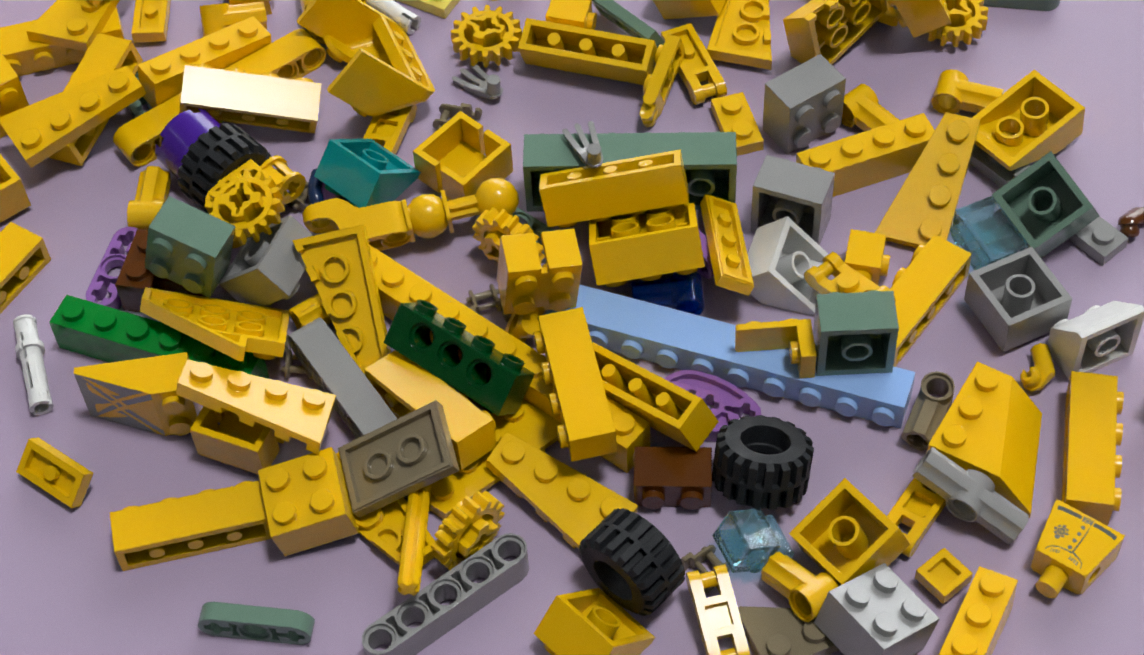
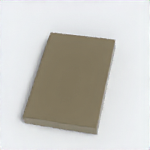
M436 400L338 448L352 512L359 518L460 471L443 406Z

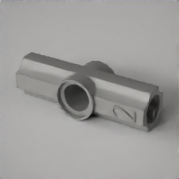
M933 447L926 452L913 471L912 476L946 500V507L954 516L967 522H978L1007 544H1011L1017 538L1029 520L1027 513L994 491L995 484L987 475L973 469L964 470Z

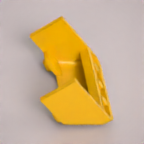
M313 0L296 20L299 25L323 38L328 47L326 52L332 59L339 63H342V61L348 63L329 85L327 91L350 104L359 115L363 117L368 115L376 117L423 103L435 92V88L404 29L395 21L361 0Z

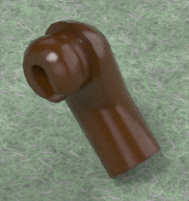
M1144 207L1132 208L1119 218L1118 225H1120L1121 233L1127 237H1137L1139 235V225H1144Z

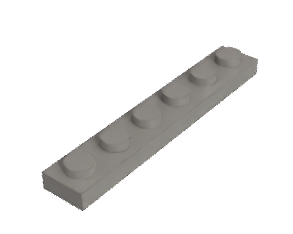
M976 144L974 145L969 163L999 187H1003L1031 166V164L1009 171ZM1099 216L1068 240L1103 266L1126 248L1129 238Z

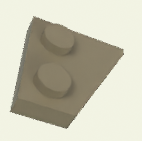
M738 607L745 636L756 655H829L839 651L834 643L814 623L815 619L810 622H804L794 614L791 608Z

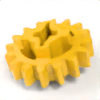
M946 0L951 23L928 32V41L932 42L935 39H940V46H945L947 41L952 42L954 47H958L959 41L970 45L972 37L980 39L982 31H986L989 9L983 6L984 0Z
M485 5L483 11L472 7V14L469 15L462 12V21L454 20V29L451 30L454 53H459L461 61L470 58L471 66H475L478 61L483 62L484 68H488L491 61H494L499 66L501 65V58L504 57L511 60L513 59L512 51L519 52L518 46L522 35L520 20L514 19L513 12L511 11L503 14L501 6L496 8L495 11L490 10L489 5Z
M244 170L240 178L233 172L230 174V182L226 183L219 180L218 184L221 189L209 192L213 202L205 203V208L210 215L225 222L227 221L224 218H227L230 222L229 224L235 226L233 241L237 238L241 245H245L247 238L252 237L257 243L260 241L259 234L261 232L268 235L272 234L269 227L271 223H281L277 213L285 211V207L281 202L284 197L273 178L269 177L266 179L261 171H258L252 177L249 170Z
M492 207L489 211L484 210L472 226V229L476 232L473 238L481 242L478 246L479 249L483 250L489 260L494 259L497 262L499 259L501 236L534 233L530 225L519 222L517 215H510L505 209H502L499 213L495 207ZM534 234L535 240L537 241L539 236L537 234ZM536 242L540 263H542V260L545 258V255L542 253L544 250L543 245Z
M486 490L483 493L476 491L472 499L466 496L463 502L460 501L451 508L449 516L444 518L442 524L439 525L438 531L434 535L438 540L431 545V548L434 550L432 556L451 570L492 542L501 527L498 521L505 516V513L502 512L504 505Z

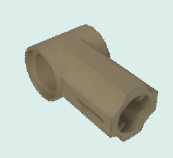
M935 371L928 373L922 379L920 392L901 435V439L906 441L910 447L920 451L927 449L930 440L951 407L955 384L949 375L944 372ZM930 394H939L942 397H933Z

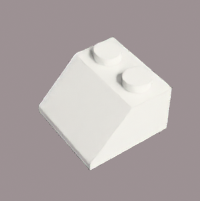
M788 216L757 228L748 252L754 288L750 294L764 305L805 315H814L816 296L820 293L808 285L804 278V273L812 266H820L823 263L822 259L828 253Z
M1112 301L1103 306H1093L1084 314L1073 319H1063L1057 322L1051 328L1047 342L1051 357L1069 380L1071 371L1092 373L1132 355L1144 320V307L1138 304Z

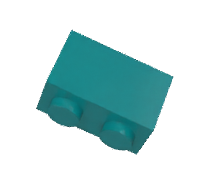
M330 139L314 177L325 184L326 190L345 197L350 201V204L360 208L394 201L418 179L421 172L372 139Z

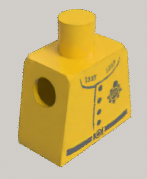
M1057 499L1047 519L1031 563L1032 570L1041 575L1035 584L1036 589L1043 596L1051 599L1056 598L1063 587L1074 594H1083L1116 560L1125 535Z

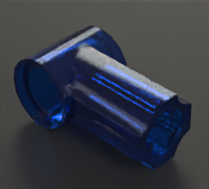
M676 272L668 280L632 282V297L634 299L695 315H700L705 309L702 278L697 272L687 275H680Z

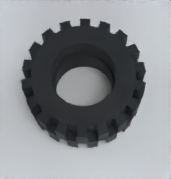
M226 123L221 124L219 128L214 126L206 134H201L198 140L190 145L187 154L183 156L181 160L182 165L179 167L177 174L180 176L177 180L178 186L181 187V191L189 199L208 213L205 208V198L208 191L219 180H222L250 159L261 166L271 157V154L237 125Z
M756 415V417L743 416L740 420L733 419L728 421V425H723L717 434L712 481L715 482V488L723 492L724 497L728 500H735L736 504L742 506H751L753 509L767 508L768 510L792 506V502L798 503L807 492L814 452L813 442L810 437L806 436L804 430L796 428L795 424L789 421H782L780 418Z
M614 509L580 542L579 552L581 559L595 583L613 601L635 614L641 616L652 614L685 580L683 563L669 540L648 520L627 509Z

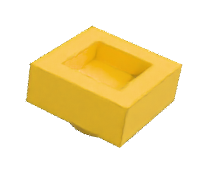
M946 548L936 553L920 566L915 573V579L942 604L969 584L973 573Z

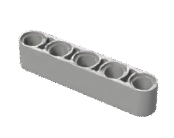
M317 318L287 335L294 354L320 390L336 395L334 409L356 439L397 419L322 318Z
M513 533L497 537L420 590L416 595L411 596L369 625L362 635V646L365 655H416L518 584L527 576L529 571L525 540ZM509 556L518 557L513 561L503 560L504 558ZM476 578L486 579L481 583L472 582ZM445 600L454 601L452 604L449 605L440 604L442 601ZM413 622L422 623L420 626L416 628L407 627L409 624ZM379 645H390L383 651L374 650Z

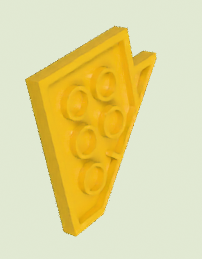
M145 287L141 299L140 312L237 361H244L245 352H252L255 357L266 360L275 359V356L283 357L289 310Z

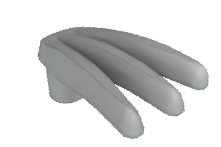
M477 64L471 67L480 79L464 68H461L460 72L469 82L456 76L452 77L453 82L464 90L486 99H497L503 92L500 77L494 74L489 76Z
M588 122L592 139L591 144H589L581 125L578 123L574 125L583 148L576 142L568 129H563L562 132L571 148L588 168H598L602 165L603 155L594 122Z

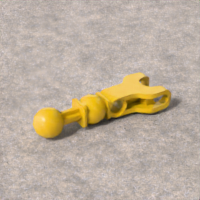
M490 178L482 182L476 194L447 201L445 190H440L442 198L434 194H422L413 198L408 206L406 199H403L401 201H389L359 208L343 199L332 198L307 206L302 213L304 225L313 233H327L364 225L366 226L369 245L379 251L405 245L408 242H415L414 234L422 238H434L442 234L447 227H449L450 233H454L452 221L481 215L484 210L489 211L492 207H495L499 213L502 209H505L508 214L513 215L519 204V194L511 182L503 178Z

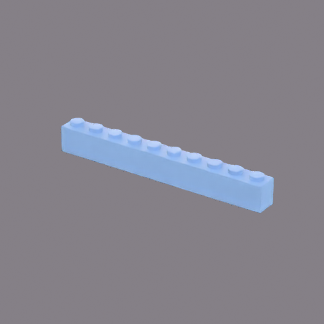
M579 285L576 307L566 309L583 307L592 343L594 342L609 351L623 354L631 359H642L657 363L664 368L702 371L726 380L736 387H747L765 392L772 397H784L799 401L806 406H818L833 410L843 416L863 418L881 426H892L901 429L913 391L916 372L894 366L893 371L889 373L817 376L815 368L814 378H799L798 365L791 364L789 348L736 352V325L584 285ZM547 310V311H546V314L555 313V312H560V311Z

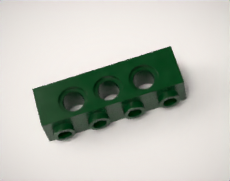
M417 300V302L400 303L383 343L497 416L518 412L535 373L523 367L525 364L523 360L514 355L499 352L494 348V342L483 336H474L467 332L464 323L454 318L443 317L437 313L438 308L430 302ZM430 331L433 333V342L430 340ZM459 348H460V350H461V352H462V359H461V361L459 360V357H458V350H459ZM488 366H489V368H490V370H491V378H490V380H489V378H488V376H487V367H488Z

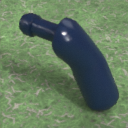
M317 168L311 172L308 182V199L310 204L324 201L321 190L323 182L314 177Z

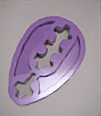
M681 370L664 378L702 398L706 405L713 406L710 410L719 422L705 441L716 442L720 428L723 425H728V421L741 418L743 413L749 414L751 417L761 415L759 405L748 394L717 376L698 370Z

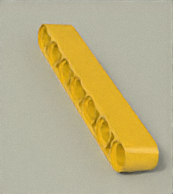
M297 29L223 70L238 68L246 73L256 75L274 73L280 76V78L294 80L318 69L326 59V51L307 30ZM181 93L117 129L113 136V142L132 165L140 167L157 159L155 154L156 144L161 147L164 139L160 135L174 117L179 115Z

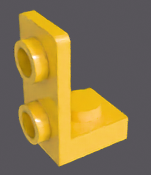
M791 318L773 322L751 321L735 326L736 352L789 348L791 364L798 365L799 378L815 377L817 355L811 319L798 320Z

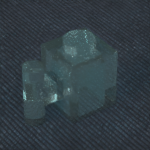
M761 509L729 511L712 535L732 573L748 571L758 573L762 571L769 557L779 551L790 558L794 556V551L773 515L764 516Z

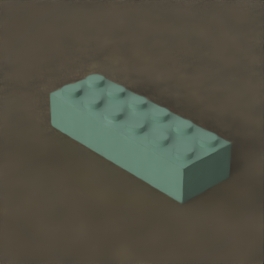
M736 132L597 133L603 155V163L681 149L688 183L689 203H694L696 210H701L700 202L705 194L733 203L736 201ZM524 134L523 175L527 212L544 211L539 192L541 174L586 166L573 151L564 134ZM571 134L580 147L583 148L578 134ZM585 134L589 144H591V135Z

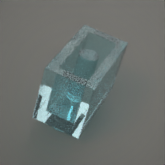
M993 196L955 210L953 225L950 228L951 236L957 246H961L964 250L972 253L970 264L974 270L1030 247Z

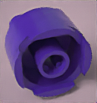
M199 109L200 112L197 113L187 110L174 117L160 134L164 138L161 147L156 144L155 154L157 159L178 179L180 176L177 174L179 167L182 165L181 160L189 151L190 145L195 143L201 134H206L210 128L214 126L219 128L221 126L204 109Z

